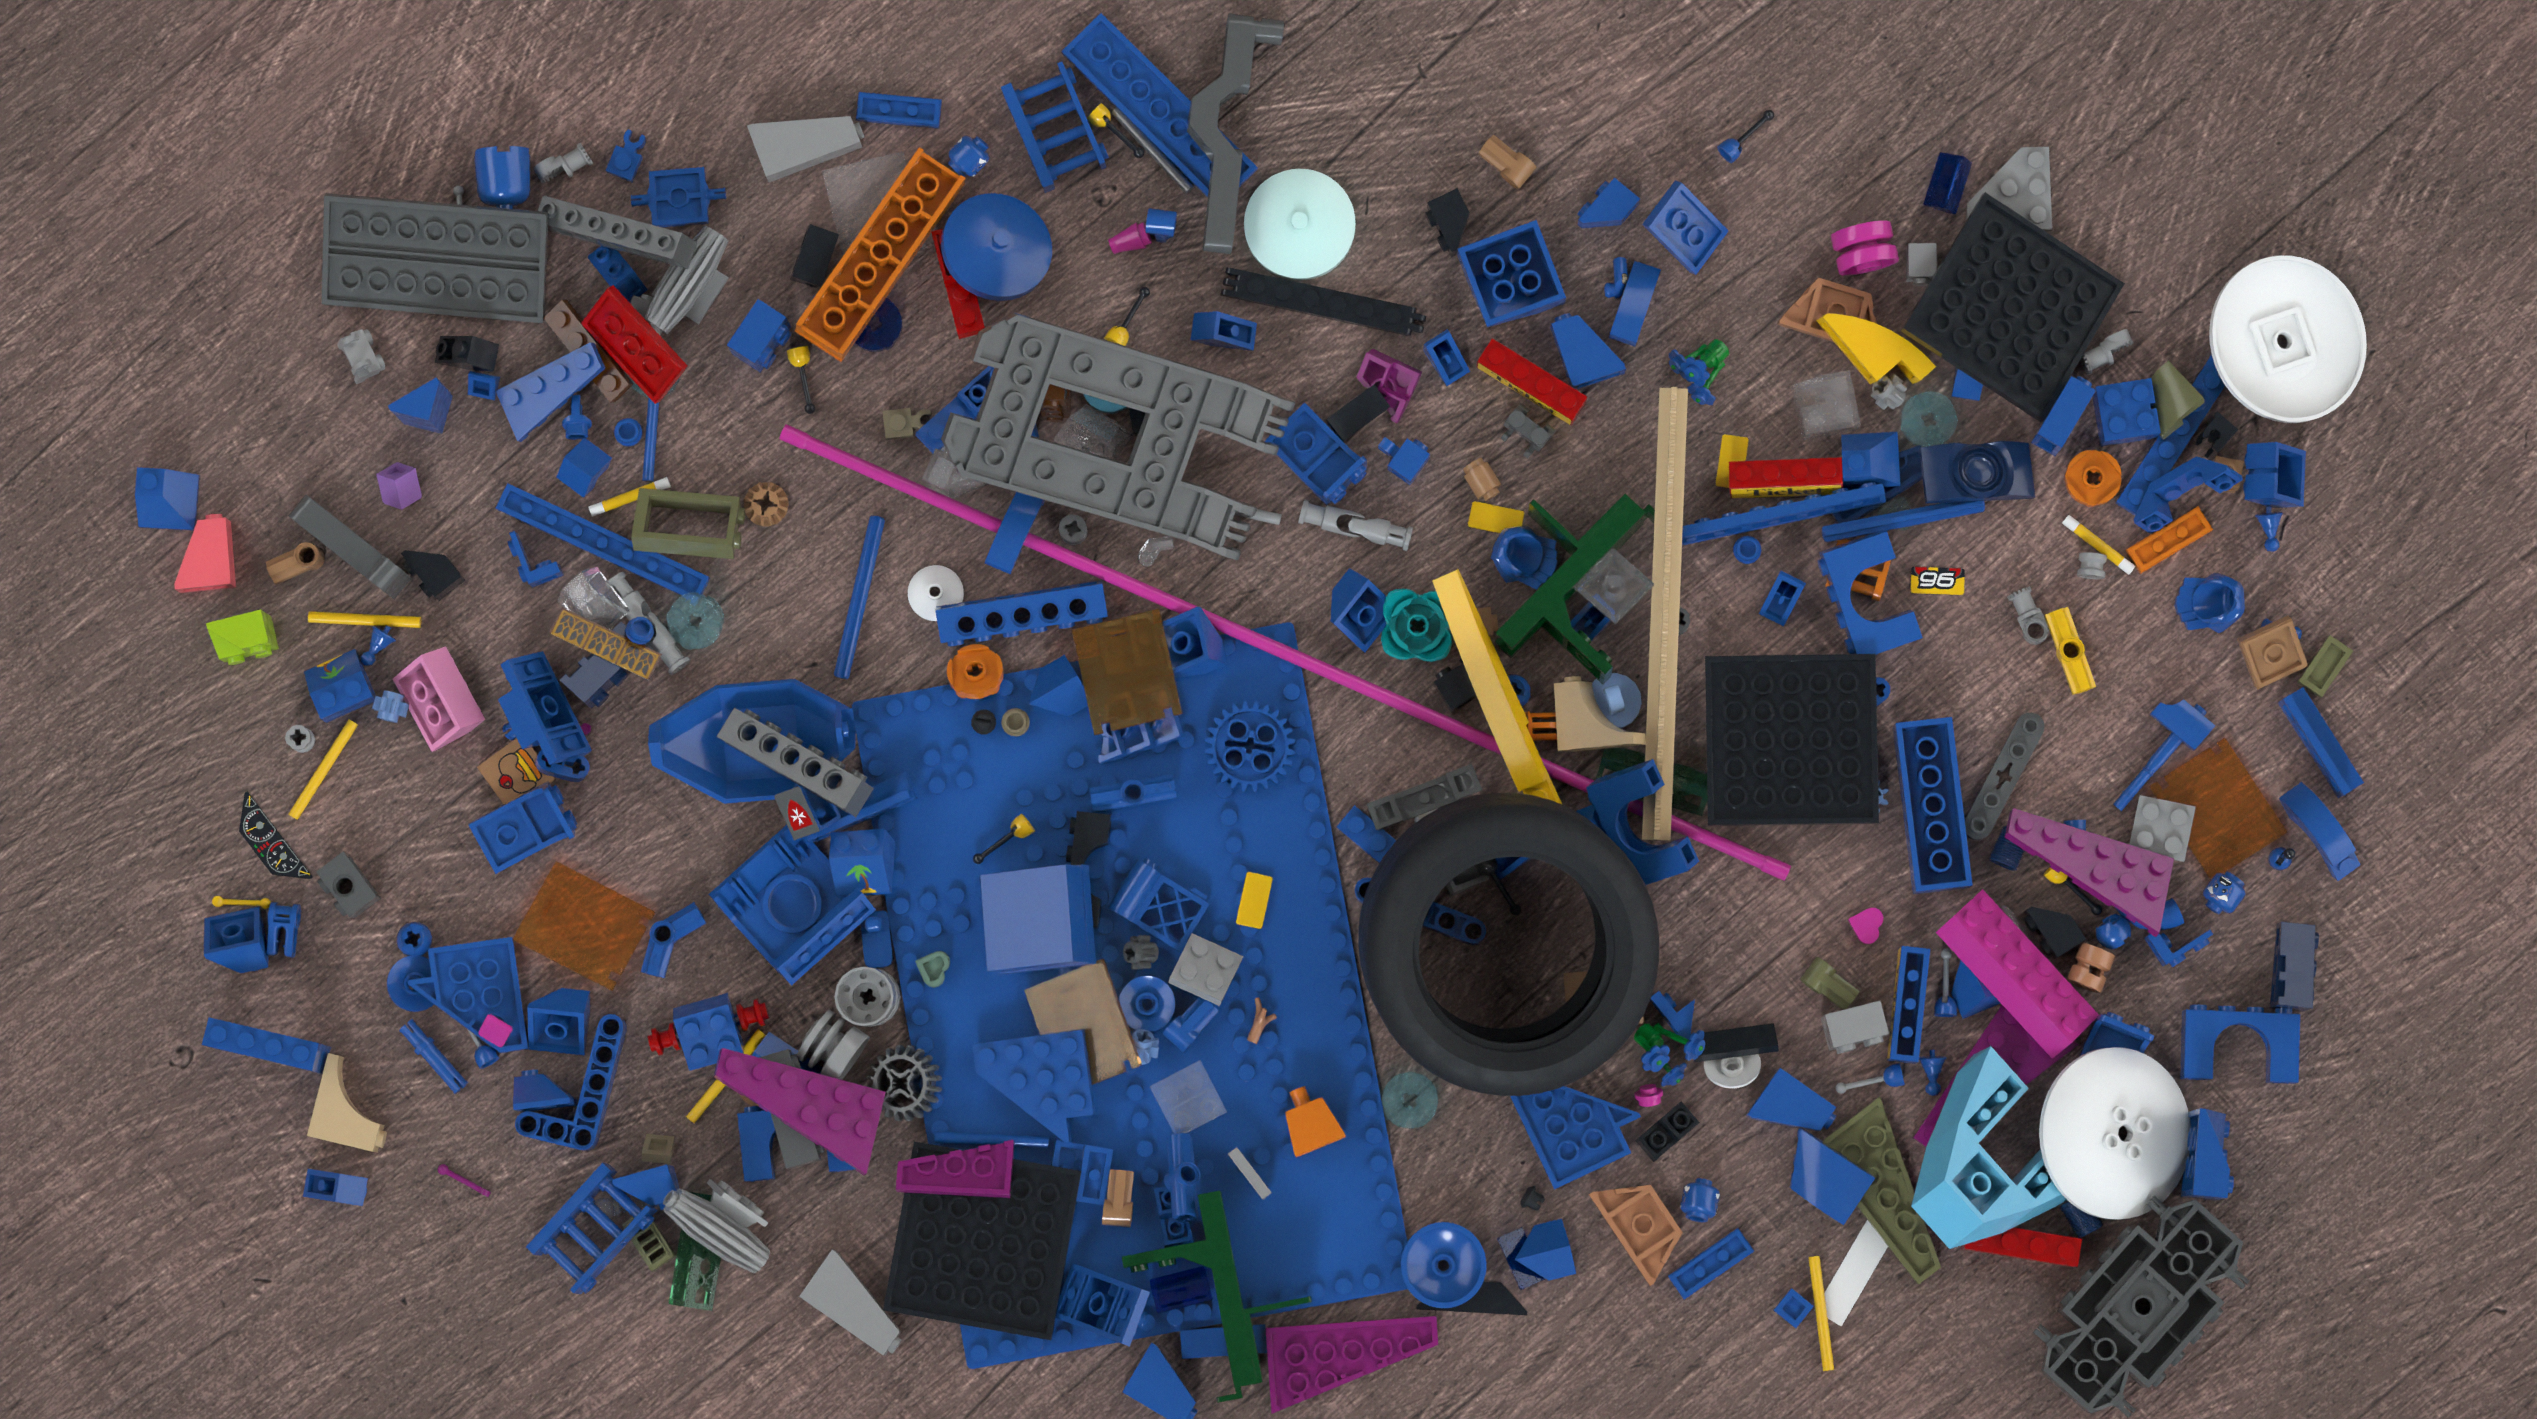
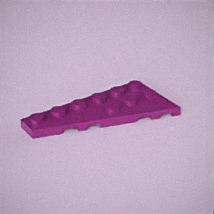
M2015 808L2011 810L2005 833L2006 839L2032 856H2039L2051 864L2050 868L2058 873L2060 871L2073 879L2072 882L2106 905H2113L2125 913L2127 919L2133 923L2137 921L2149 929L2147 932L2157 937L2160 933L2174 858Z
M2001 1004L1957 1072L1974 1054L1991 1046L2024 1084L2027 1085L2079 1044L2073 1041L2052 1059ZM1957 1072L1913 1136L1914 1140L1925 1147L1928 1145Z
M720 1049L714 1078L740 1095L746 1096L766 1112L769 1111L781 1119V1122L816 1145L827 1149L839 1160L845 1161L856 1168V1171L862 1175L867 1174L885 1091L729 1049Z
M1436 1316L1266 1328L1271 1414L1437 1346Z

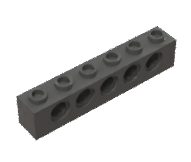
M544 195L538 211L549 212L548 231L685 269L689 268L697 246V242L681 232Z
M736 708L732 710L717 735L719 739L794 783L802 785L808 791L857 817L874 789L865 782L867 779L865 775L855 769L851 773L844 770L846 765L833 757L829 761L824 759L823 755L825 753L812 745H809L808 749L801 746L803 743L801 739L791 733H788L785 737L780 734L782 729L770 721H767L765 725L759 722L761 717L748 709L744 713ZM757 732L756 736L751 740L752 735ZM778 744L776 750L772 752L773 747ZM799 756L798 761L793 764L795 758ZM821 768L819 774L815 776V772ZM842 780L841 785L836 788L838 782Z

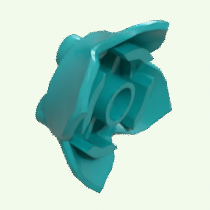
M1405 588L1389 591L1383 605L1386 626L1381 634V642L1384 652L1399 660L1418 658L1423 661L1433 662L1447 657L1452 646V635L1437 592L1429 591L1419 595ZM1414 620L1417 623L1423 621L1425 623L1423 626L1424 631L1422 633L1418 631L1412 632L1411 628H1413V625L1410 623Z

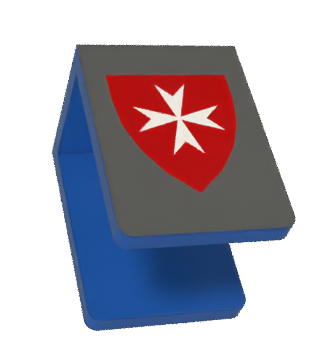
M796 783L794 788L774 796L794 840L819 832L841 818L835 805Z

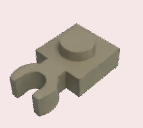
M911 408L883 411L886 440L914 437L913 429H920L924 426L921 424V419L925 416H931V411L924 409L913 416Z

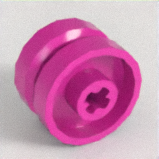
M1872 221L1857 224L1836 231L1830 236L1833 250L1843 253L1836 260L1839 275L1847 276L1868 273L1886 268L1899 261L1896 246L1886 243L1893 238L1890 221Z

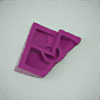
M1371 349L1366 352L1356 378L1366 388L1372 385L1377 387L1390 405V408L1387 409L1388 413L1392 416L1390 419L1395 423H1399L1418 384L1422 371L1375 349Z

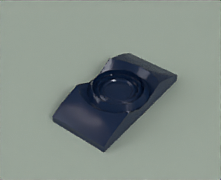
M1996 441L1984 444L1949 443L1921 447L1919 449L1925 504L2035 498L2029 443L2015 441Z

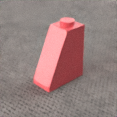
M209 514L205 516L206 519L197 520L174 583L175 590L178 592L186 593L236 588L231 521L226 517L223 518L222 514Z

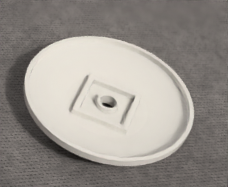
M2272 256L2247 265L2233 275L2225 284L2212 310L2209 337L2211 353L2218 374L2231 394L2241 404L2264 418L2284 423H2300L2320 418L2339 407L2350 396L2361 377L2367 348L2366 332L2361 312L2346 286L2329 270L2311 260L2295 256ZM2279 334L2287 339L2286 349L2281 348L2277 343Z
M2117 1047L2101 1048L2090 1051L2073 1060L2054 1080L2047 1093L2041 1112L2039 1127L2040 1148L2051 1180L2071 1204L2095 1217L2129 1219L2151 1211L2152 1208L2146 1204L2152 1201L2150 1199L2154 1195L2163 1202L2177 1186L2185 1170L2186 1160L2190 1153L2187 1148V1141L2191 1124L2183 1094L2176 1081L2161 1064L2136 1050ZM2121 1126H2124L2127 1130V1137L2124 1141L2118 1135Z

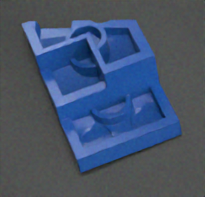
M1163 683L1141 693L1129 691L1105 701V722L1102 725L1101 732L1103 744L1098 761L1101 764L1115 761L1184 737L1168 684Z
M1799 1128L1790 1188L1816 1208L1844 1225L1875 1177L1849 1161L1844 1155L1824 1144L1814 1135Z

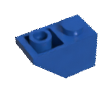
M1614 177L1610 183L1605 181L1595 193L1598 197L1592 204L1587 202L1577 214L1580 216L1577 225L1581 228L1622 225L1639 205L1640 198Z

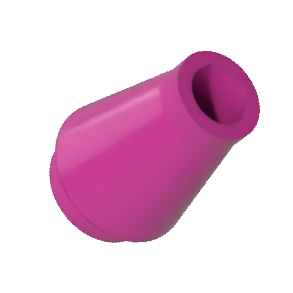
M1136 222L1114 237L1109 238L1108 241L1113 254L1145 249L1146 245L1151 244L1150 234L1145 232L1146 224L1144 222L1140 224Z

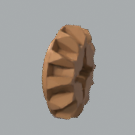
M759 482L757 485L749 488L744 498V508L747 517L759 526L768 527L776 525L785 517L788 511L789 503L786 493L780 486L772 482ZM767 493H769L770 502L777 505V507H768L764 515H762V506L755 501H763Z

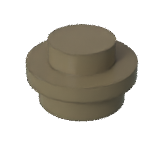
M1018 708L1005 712L1001 721L1003 730L1008 735L1014 737L1025 734L1030 726L1027 713Z

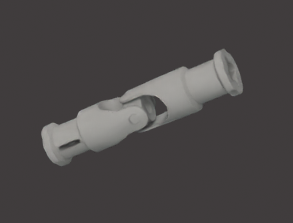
M1304 499L1298 524L1302 525L1304 522L1321 526L1322 530L1354 538L1360 537L1359 534H1361L1372 543L1380 545L1387 543L1403 548V551L1408 550L1413 531L1411 526L1404 528L1392 525L1390 521L1380 518L1364 520L1363 518L1365 517L1360 513L1330 505L1326 507L1310 504L1309 500ZM1341 515H1352V519L1348 524V532L1343 531L1338 526L1337 520ZM1390 533L1402 536L1403 538L1392 536Z
M618 573L609 579L603 588L612 593L618 601L617 606L629 621L636 617H645L652 623L653 629H656V637H652L646 644L650 649L662 654L660 658L669 668L668 673L670 675L677 673L690 662L689 657H684L675 645L676 640L658 617L651 612L650 607L638 590L634 591L626 581L625 573Z

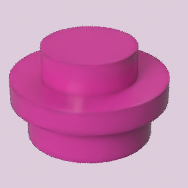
M1645 1084L1640 1086L1634 1095L1640 1106L1650 1107L1661 1103L1663 1090L1656 1087L1655 1084Z

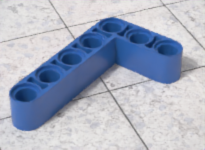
M608 1014L603 1016L598 1023L574 1121L525 1111L520 1113L515 1120V1128L520 1135L582 1151H589L597 1146L627 1032V1025L621 1017ZM611 1020H617L619 1023V1030L614 1035H608L606 1032V1025ZM609 1047L612 1051V1058L609 1062L602 1063L599 1060V1052L601 1049ZM597 1075H602L605 1078V1085L601 1090H594L592 1087V1080ZM594 1102L598 1106V1113L595 1117L588 1118L585 1115V1107L587 1104ZM527 1117H533L536 1120V1127L532 1132H526L523 1128V1122ZM560 1123L564 1128V1133L560 1138L554 1139L550 1134V1129L554 1124ZM588 1130L591 1134V1141L587 1145L582 1146L578 1142V1135L581 1131Z

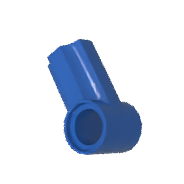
M1149 208L1145 232L1152 234L1156 242L1166 243L1169 238L1174 237L1177 212Z
M1198 997L1182 1016L1179 1015L1162 1034L1184 1053L1197 1040L1202 1029L1210 1023L1219 1010L1211 1002Z

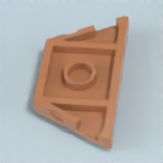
M1818 277L1778 320L1777 325L1834 342L1816 321L1827 313L1853 316L1876 324L1877 322L1876 317L1873 315L1874 306L1870 293Z
M1645 1185L1590 1193V1198L1648 1285H1653L1683 1233L1653 1187Z

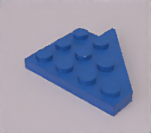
M513 937L429 948L431 977L407 980L408 986L498 1053L527 1050L528 1044ZM488 1014L512 1026L513 1031L503 1047L496 1046L478 1034Z
M1084 1029L972 1044L976 1073L1065 1143L1072 1141L1069 1124L1070 1117L1096 1114Z
M1566 1086L1539 1094L1510 1096L1554 1190L1631 1154L1619 1127L1640 1118L1641 1116L1638 1112Z

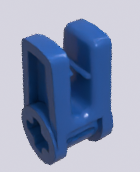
M277 902L270 903L268 911L267 955L275 956L278 954L279 943L281 942L280 932L282 927H284L286 930L285 945H283L284 955L292 958L295 957L298 928L301 920L300 904L281 906ZM280 914L289 915V917H280Z

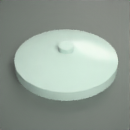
M1309 169L1286 170L1265 180L1251 196L1244 216L1246 241L1255 259L1269 272L1290 280L1315 279L1332 271L1348 254L1355 235L1354 209L1344 189L1327 175Z

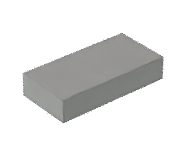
M1237 1147L1228 1153L1262 1200L1272 1194Z

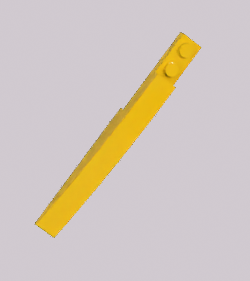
M1459 569L1432 580L1476 696L1518 792L1523 791L1524 794L1538 796L1562 804L1526 727L1529 721Z

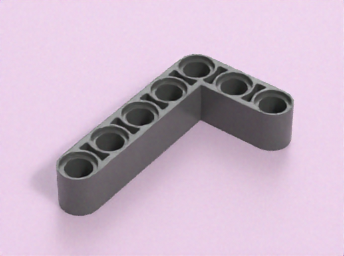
M305 495L289 514L291 519L394 600L412 579L308 495Z

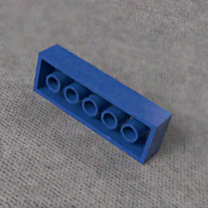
M1952 717L1895 723L1893 725V736L1913 894L1970 888L1973 884Z

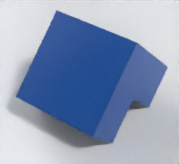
M584 437L564 457L556 478L584 498L595 487L597 479L608 469L612 457Z

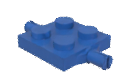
M704 167L649 171L647 194L631 195L632 207L648 205L652 214V225L658 227L709 224L708 207L710 200L727 199L726 188L709 189L706 183Z

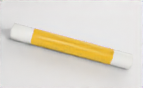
M665 477L639 488L665 490L671 488L668 477ZM639 488L588 506L592 517L636 501Z
M2068 515L2062 522L2063 525L2098 552L2106 555L2107 559L2128 575L2136 567L2072 516Z

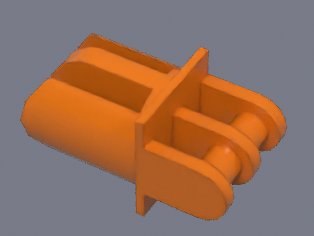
M1524 712L1529 721L1526 727L1533 741L1557 740V733L1532 734V731L1557 730L1556 722H1532V720L1556 719V712Z

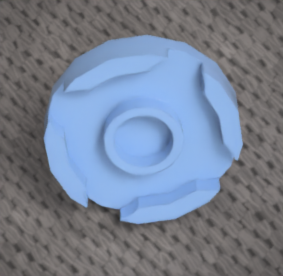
M1612 673L1611 677L1604 684H1601L1597 679L1594 680L1592 683L1594 697L1604 716L1620 729L1631 724L1639 714L1642 704L1641 693L1635 682L1627 676L1618 673Z

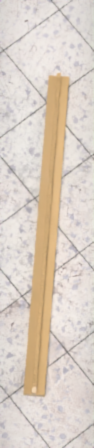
M1677 387L1659 388L1645 762L1651 759L1654 760L1665 785L1654 794L1643 797L1642 840H1671L1688 389Z

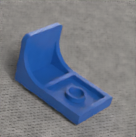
M1304 403L1288 418L1287 427L1282 425L1279 427V429L1285 431L1283 437L1279 438L1270 435L1264 442H1272L1278 445L1277 456L1326 506L1331 502L1337 504L1347 494L1346 489L1351 483L1356 485L1366 476L1367 459L1353 452Z
M549 781L468 824L495 874L559 840L575 837V829L578 823L570 809L564 810L562 806L564 798L557 785L552 787Z
M2107 1012V1014L2104 1013L2097 1016L2092 1022L2079 1057L2093 1050L2111 1047L2127 1048L2144 1053L2149 1043L2153 1041L2154 1035L2149 1033L2150 1028L2138 1023L2133 1025L2125 1024L2122 1022L2123 1017Z

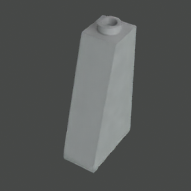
M851 116L756 123L747 126L768 182L863 148L860 139L865 138L859 122L854 124Z
M831 1250L799 1297L880 1354L886 1355L888 1351L893 1354L902 1341L899 1338L901 1330L886 1311L883 1310L882 1306L840 1253Z

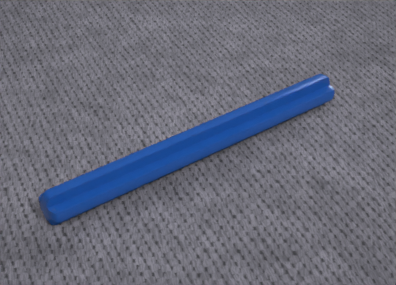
M1985 502L1939 503L1826 525L1822 527V538L1824 542H1832L1873 534L1881 530L1889 531L1981 513L1985 511Z
M870 516L834 671V676L840 679H848L851 672L885 523L884 518L880 516Z

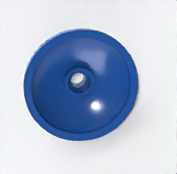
M1449 1222L1433 1223L1418 1230L1407 1242L1401 1258V1273L1406 1287L1419 1301L1436 1308H1452L1470 1300L1482 1286L1486 1275V1256L1479 1240L1466 1228ZM1446 1260L1449 1268L1446 1271L1439 1270V1261Z

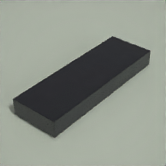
M1774 1023L1704 1032L1705 1048L1702 1054L1694 1060V1063L1778 1052L1779 1048Z

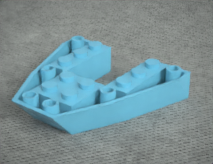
M1991 1046L1974 1054L1957 1072L1926 1147L1911 1205L1949 1249L2001 1234L2068 1201L2051 1180L2042 1158L2041 1149L2011 1180L1979 1144L2029 1089Z

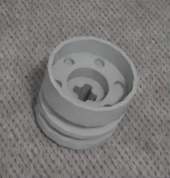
M859 967L850 970L842 976L836 986L834 998L836 1008L844 1019L854 1025L873 1027L883 1025L893 1018L899 1009L901 995L899 985L893 976L882 969ZM873 990L872 995L876 997V1000L866 1004L867 998L864 997L865 992L870 993Z
M829 1009L808 1030L802 1040L797 1056L800 1061L804 1062L812 1053L813 1055L808 1063L810 1068L813 1069L822 1060L825 1064L821 1075L843 1080L863 1052L870 1037L855 1026L849 1029L845 1035L841 1033L845 1020L839 1018L831 1026L836 1013Z

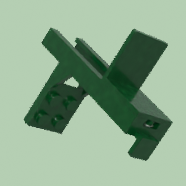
M1624 494L1578 541L1533 499L1529 503L1528 515L1559 543L1571 557L1496 632L1495 635L1498 639L1495 641V644L1511 659L1543 628L1601 684H1604L1612 674L1613 666L1610 664L1612 659L1601 649L1597 652L1590 645L1591 639L1583 631L1579 630L1576 632L1572 628L1565 603L1632 537L1647 518L1654 523L1655 509L1648 504L1642 510L1627 494Z
M1219 1190L1198 1195L1206 1240L1122 1256L1123 1267L1125 1269L1130 1268L1131 1273L1149 1270L1148 1264L1158 1263L1160 1268L1176 1265V1259L1184 1258L1212 1269L1236 1391L1235 1394L1216 1397L1217 1403L1243 1398L1241 1386L1264 1382L1251 1314L1312 1303L1311 1296L1244 1309L1222 1193Z

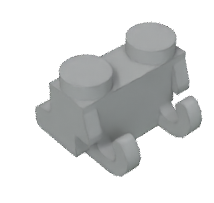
M367 329L351 332L348 336L340 338L337 344L339 350L344 352L352 367L351 371L355 376L354 381L356 384L362 383L367 378L385 370L383 358L380 354L375 355L371 348L373 339Z

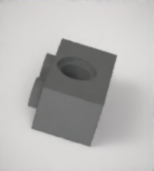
M344 851L316 871L320 877L317 881L326 894L331 892L337 900L334 905L343 917L348 914L349 917L355 919L381 899L350 855ZM350 879L353 883L351 892L342 894L340 891L341 883L344 880Z

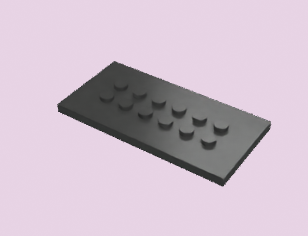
M326 193L324 195L322 304L543 323L545 321L549 212Z

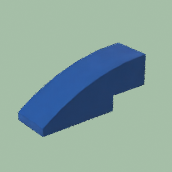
M1634 261L1609 335L1610 339L1636 346L1661 269Z

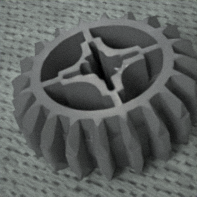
M897 1045L895 1051L892 1048L886 1049V1056H877L880 1065L872 1064L870 1066L875 1071V1074L867 1076V1079L873 1080V1085L868 1087L886 1092L881 1110H885V1117L891 1118L894 1115L895 1121H902L903 1118L906 1121H913L914 1116L922 1118L924 1116L923 1110L926 1112L932 1110L929 1102L937 1103L939 1101L934 1092H941L943 1090L940 1086H936V1081L942 1080V1076L934 1074L939 1069V1066L935 1064L930 1065L933 1057L931 1055L924 1057L925 1051L923 1049L915 1051L913 1045H907L906 1048L903 1045ZM902 1060H908L915 1066L904 1072L901 1068H897L895 1064ZM887 1076L890 1079V1087L888 1090L886 1085ZM921 1076L923 1080L922 1091L919 1088V1079L921 1078ZM903 1078H906L908 1081L905 1083L908 1084L907 1088H902L901 1084L903 1083L901 1081ZM905 1095L907 1098H912L915 1102L903 1107L895 1103L894 1100Z

